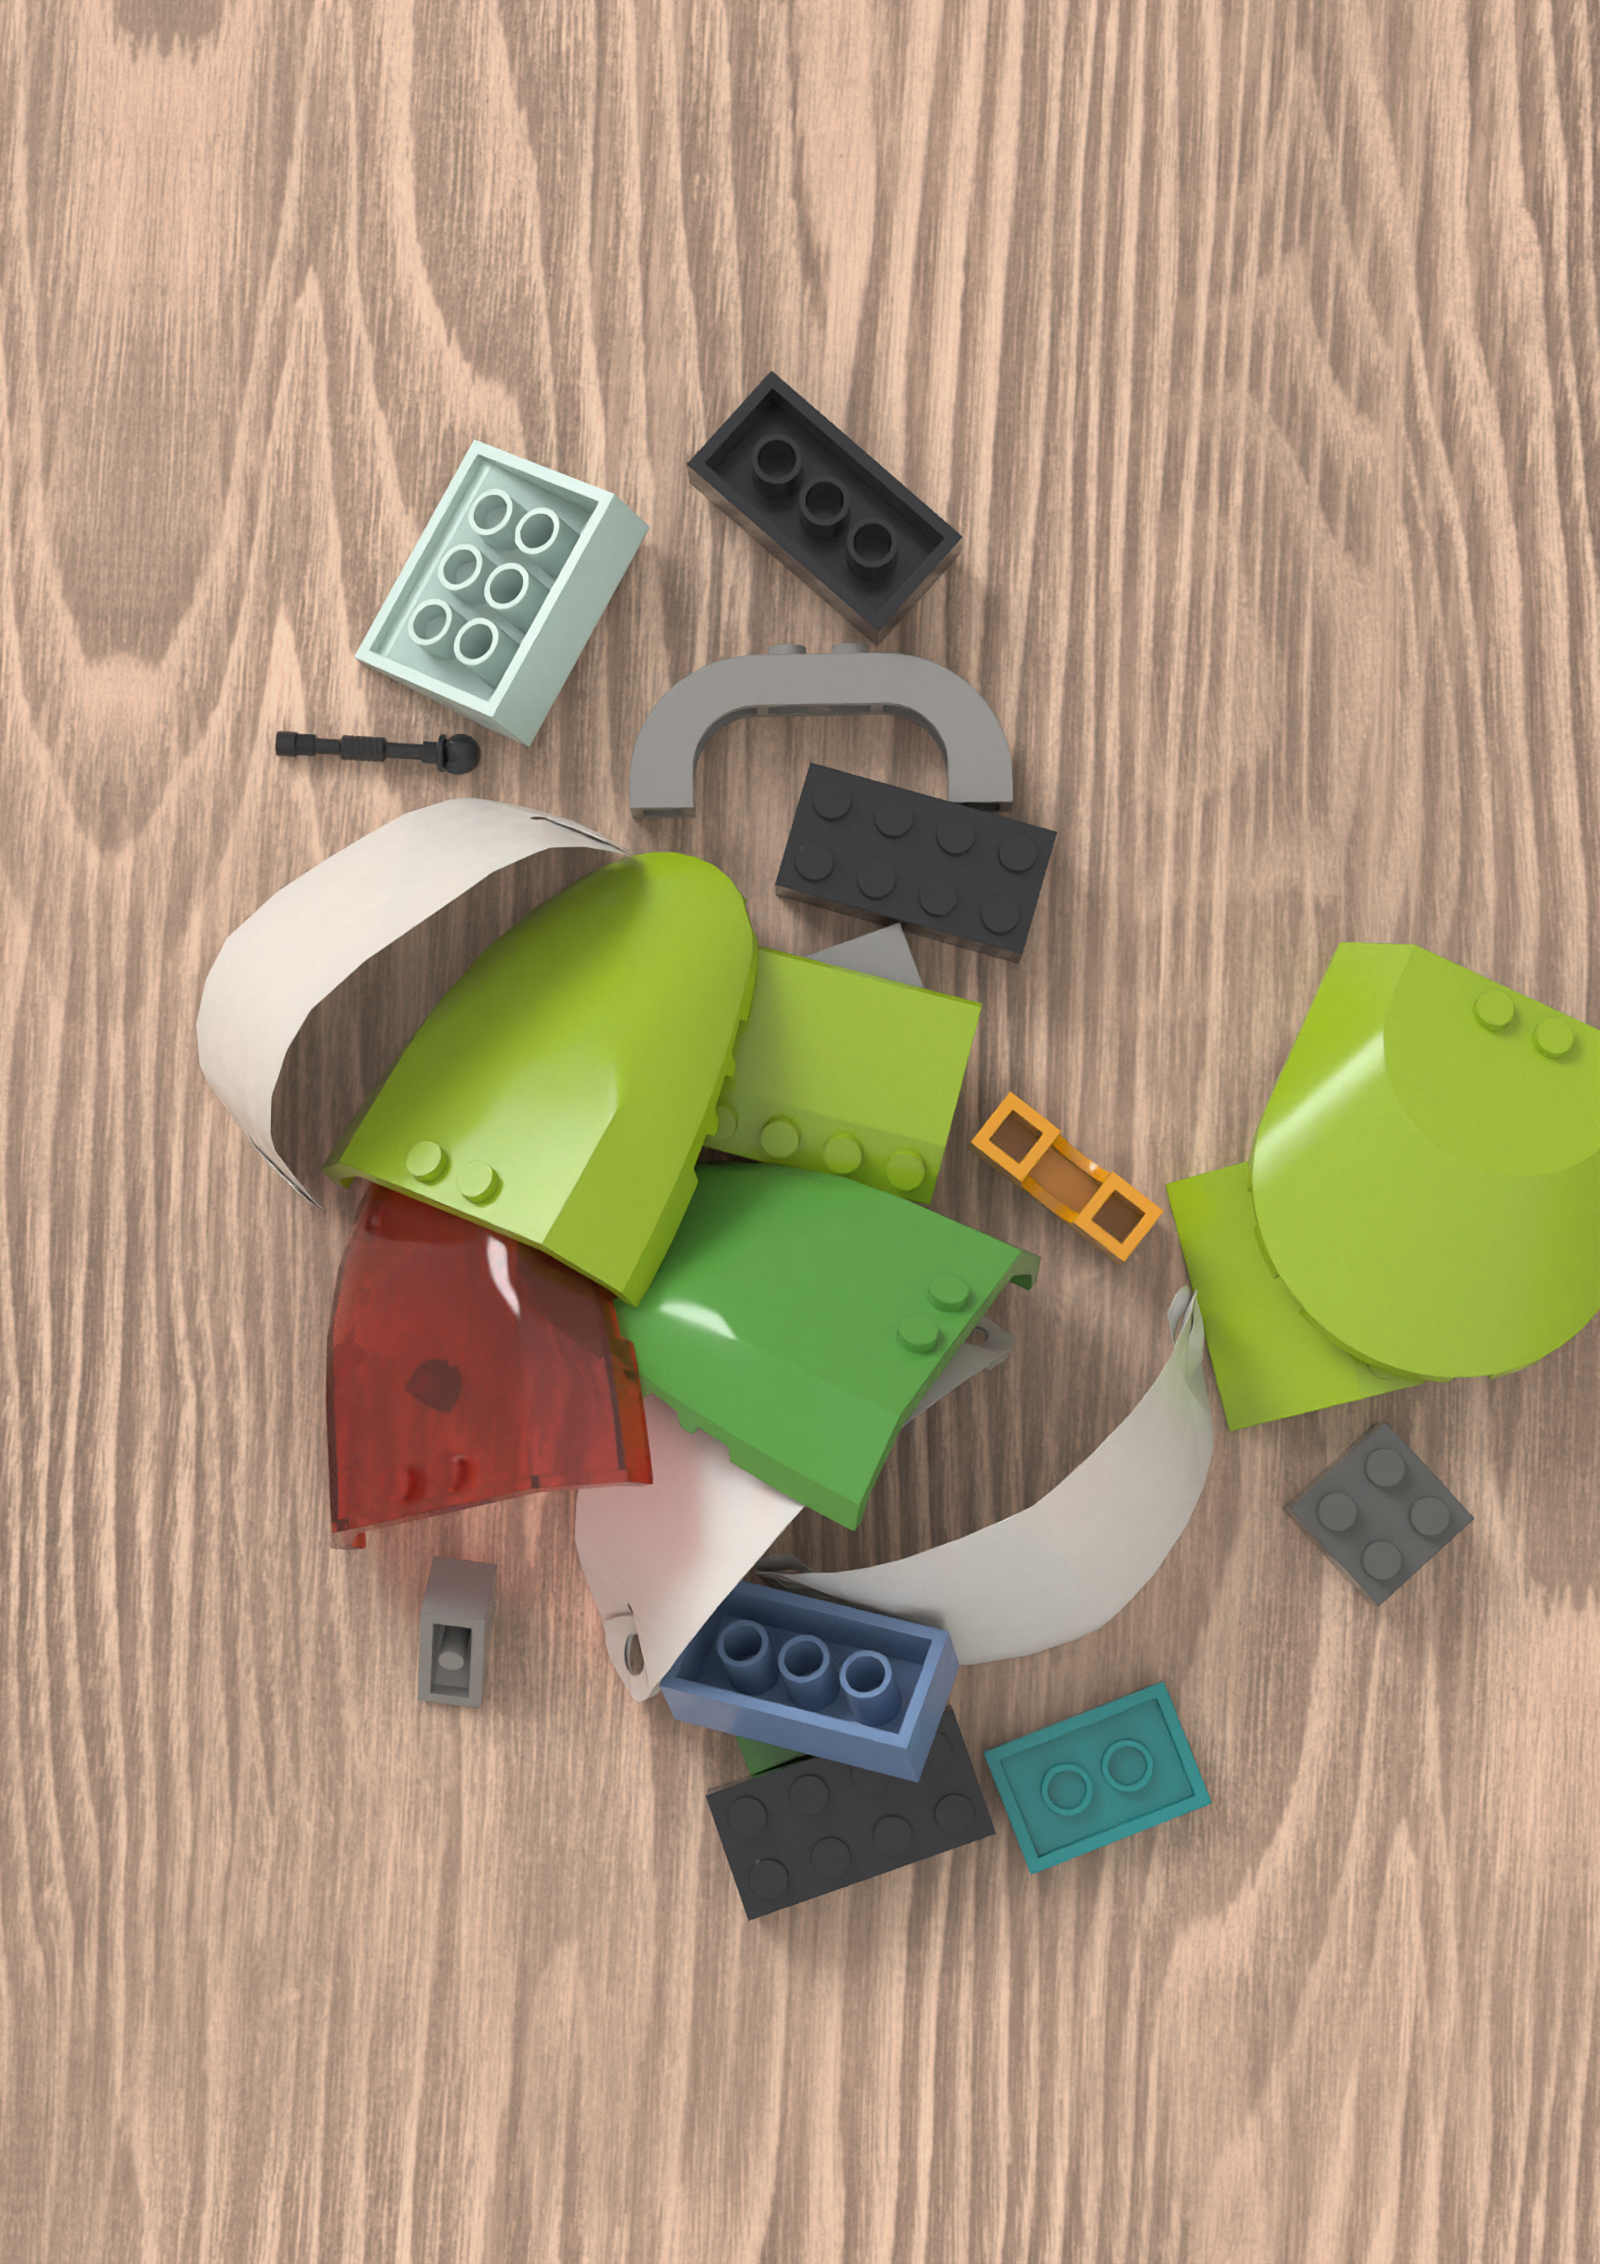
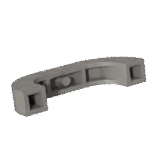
M861 643L833 645L831 653L806 654L805 646L781 644L770 646L767 655L737 656L708 664L687 675L663 695L646 718L633 749L629 779L630 811L633 819L696 818L695 774L703 748L712 736L726 725L750 717L893 715L908 719L926 730L942 752L947 773V801L985 812H1011L1013 805L1012 762L1003 729L992 709L970 684L949 669L917 656L901 653H869V645Z

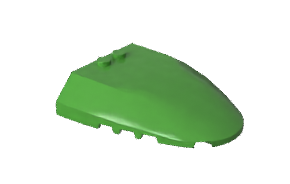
M730 1161L696 1162L694 1167L698 1178L696 1189L674 1239L648 1291L637 1308L626 1304L607 1288L551 1255L534 1248L533 1268L538 1270L544 1288L545 1304L556 1319L600 1362L610 1357L631 1375L633 1390L644 1398L653 1393L676 1410L680 1426L685 1431L693 1434L701 1428L726 1445L729 1449L732 1463L783 1494L852 1531H855L862 1521L869 1495L903 1424L1007 1283L1011 1282L1026 1290H1030L1037 1281L1041 1257L906 1199L844 1177L780 1164Z

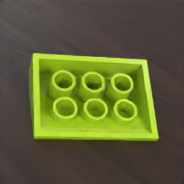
M758 945V965L748 1021L739 1022L732 1050L736 1063L735 1074L733 1078H724L715 1108L719 1120L718 1130L715 1136L706 1135L702 1146L766 1163L844 1177L904 1199L930 1205L983 1003Z
M1249 1161L1164 1185L1193 1296L1196 1289L1198 1290L1196 1298L1203 1318L1204 1339L1229 1432L1425 1383V1380L1390 1373L1356 1358L1324 1337L1299 1313L1302 1308L1301 1304L1290 1293L1280 1276L1275 1279L1273 1278L1255 1237L1254 1229L1257 1226L1253 1207L1252 1192L1247 1190Z

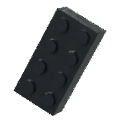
M772 370L687 463L689 483L877 647L961 554L963 536Z
M810 762L775 882L776 896L886 927L900 922L904 932L1019 964L1057 832Z
M951 1704L945 1706L918 1783L808 1754L752 1776L748 1775L708 1789L706 1793V1798L748 1921L996 1834Z

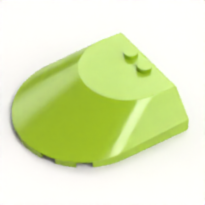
M1340 942L1329 960L1261 1114L1253 1137L1248 1162L1247 1190L1252 1192L1253 1207L1257 1226L1254 1229L1255 1237L1273 1278L1275 1279L1280 1276L1290 1293L1301 1304L1302 1308L1299 1313L1302 1317L1342 1350L1370 1365L1401 1376L1441 1383H1449L1453 1378L1488 1376V1379H1494L1515 1373L1538 1363L1543 1357L1575 1337L1600 1309V1030L1415 944Z

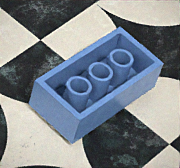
M741 1580L690 1641L671 1669L662 1678L659 1686L675 1720L918 1783L955 1681L959 1663L949 1631Z

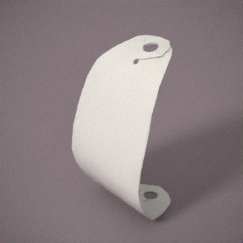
M473 797L450 799L401 815L332 855L276 892L227 937L206 978L196 1022L199 1063L208 1085L265 1161L300 1195L326 1214L323 1211L325 1210L324 1206L300 1184L275 1151L271 1137L272 1093L286 1052L310 1011L366 960L499 869L549 848L586 847L618 852L629 857L630 855L625 851L634 854L633 852L575 820L516 804ZM533 817H541V818H547V819H544V820H542V819H540V820H534V819H530V818H533Z

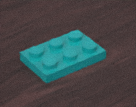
M1163 1680L983 1750L986 1762L1031 1875L1212 1804Z

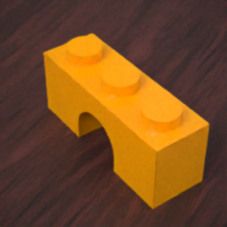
M1011 1091L969 1144V1150L1118 1266L1126 1261L1164 1212L1115 1172L1112 1171L1110 1173L1084 1156L1061 1135V1130Z

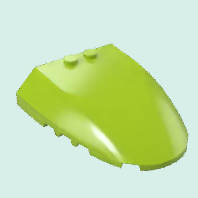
M650 852L627 856L588 873L530 911L493 942L459 978L392 1061L354 1115L320 1170L336 1185L348 1189L356 1176H360L544 1251L607 1288L626 1304L637 1308L647 1293L674 1239L698 1184L694 1167L706 1135L715 1136L718 1130L719 1120L715 1108L724 1078H733L735 1074L736 1063L732 1050L739 1022L748 1021L758 965V938L752 929L745 903L748 901L731 879L717 867L697 857L677 852Z

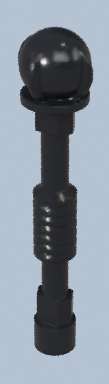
M278 731L275 743L277 756L297 757V755L315 756V754L340 755L342 760L384 762L386 758L422 760V763L436 764L439 772H445L446 770L453 775L472 772L481 760V750L478 743L466 734H456L448 739L446 734H441L437 742L423 741V744L387 742L385 737L343 735L341 739L317 738V735Z

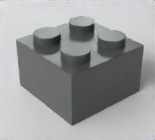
M1387 1422L1374 1423L1282 1508L1368 1604L1380 1606L1475 1519Z

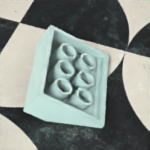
M474 439L354 658L473 722L530 747L650 527L615 494Z

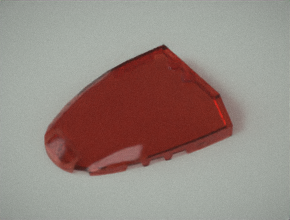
M369 1181L358 1205L338 1267L327 1334L325 1403L330 1548L353 1551L366 1548L365 1532L539 1492L611 1486L643 1487L652 1485L651 1455L633 1342L620 1335L613 1300L618 1298V1296L544 1251Z

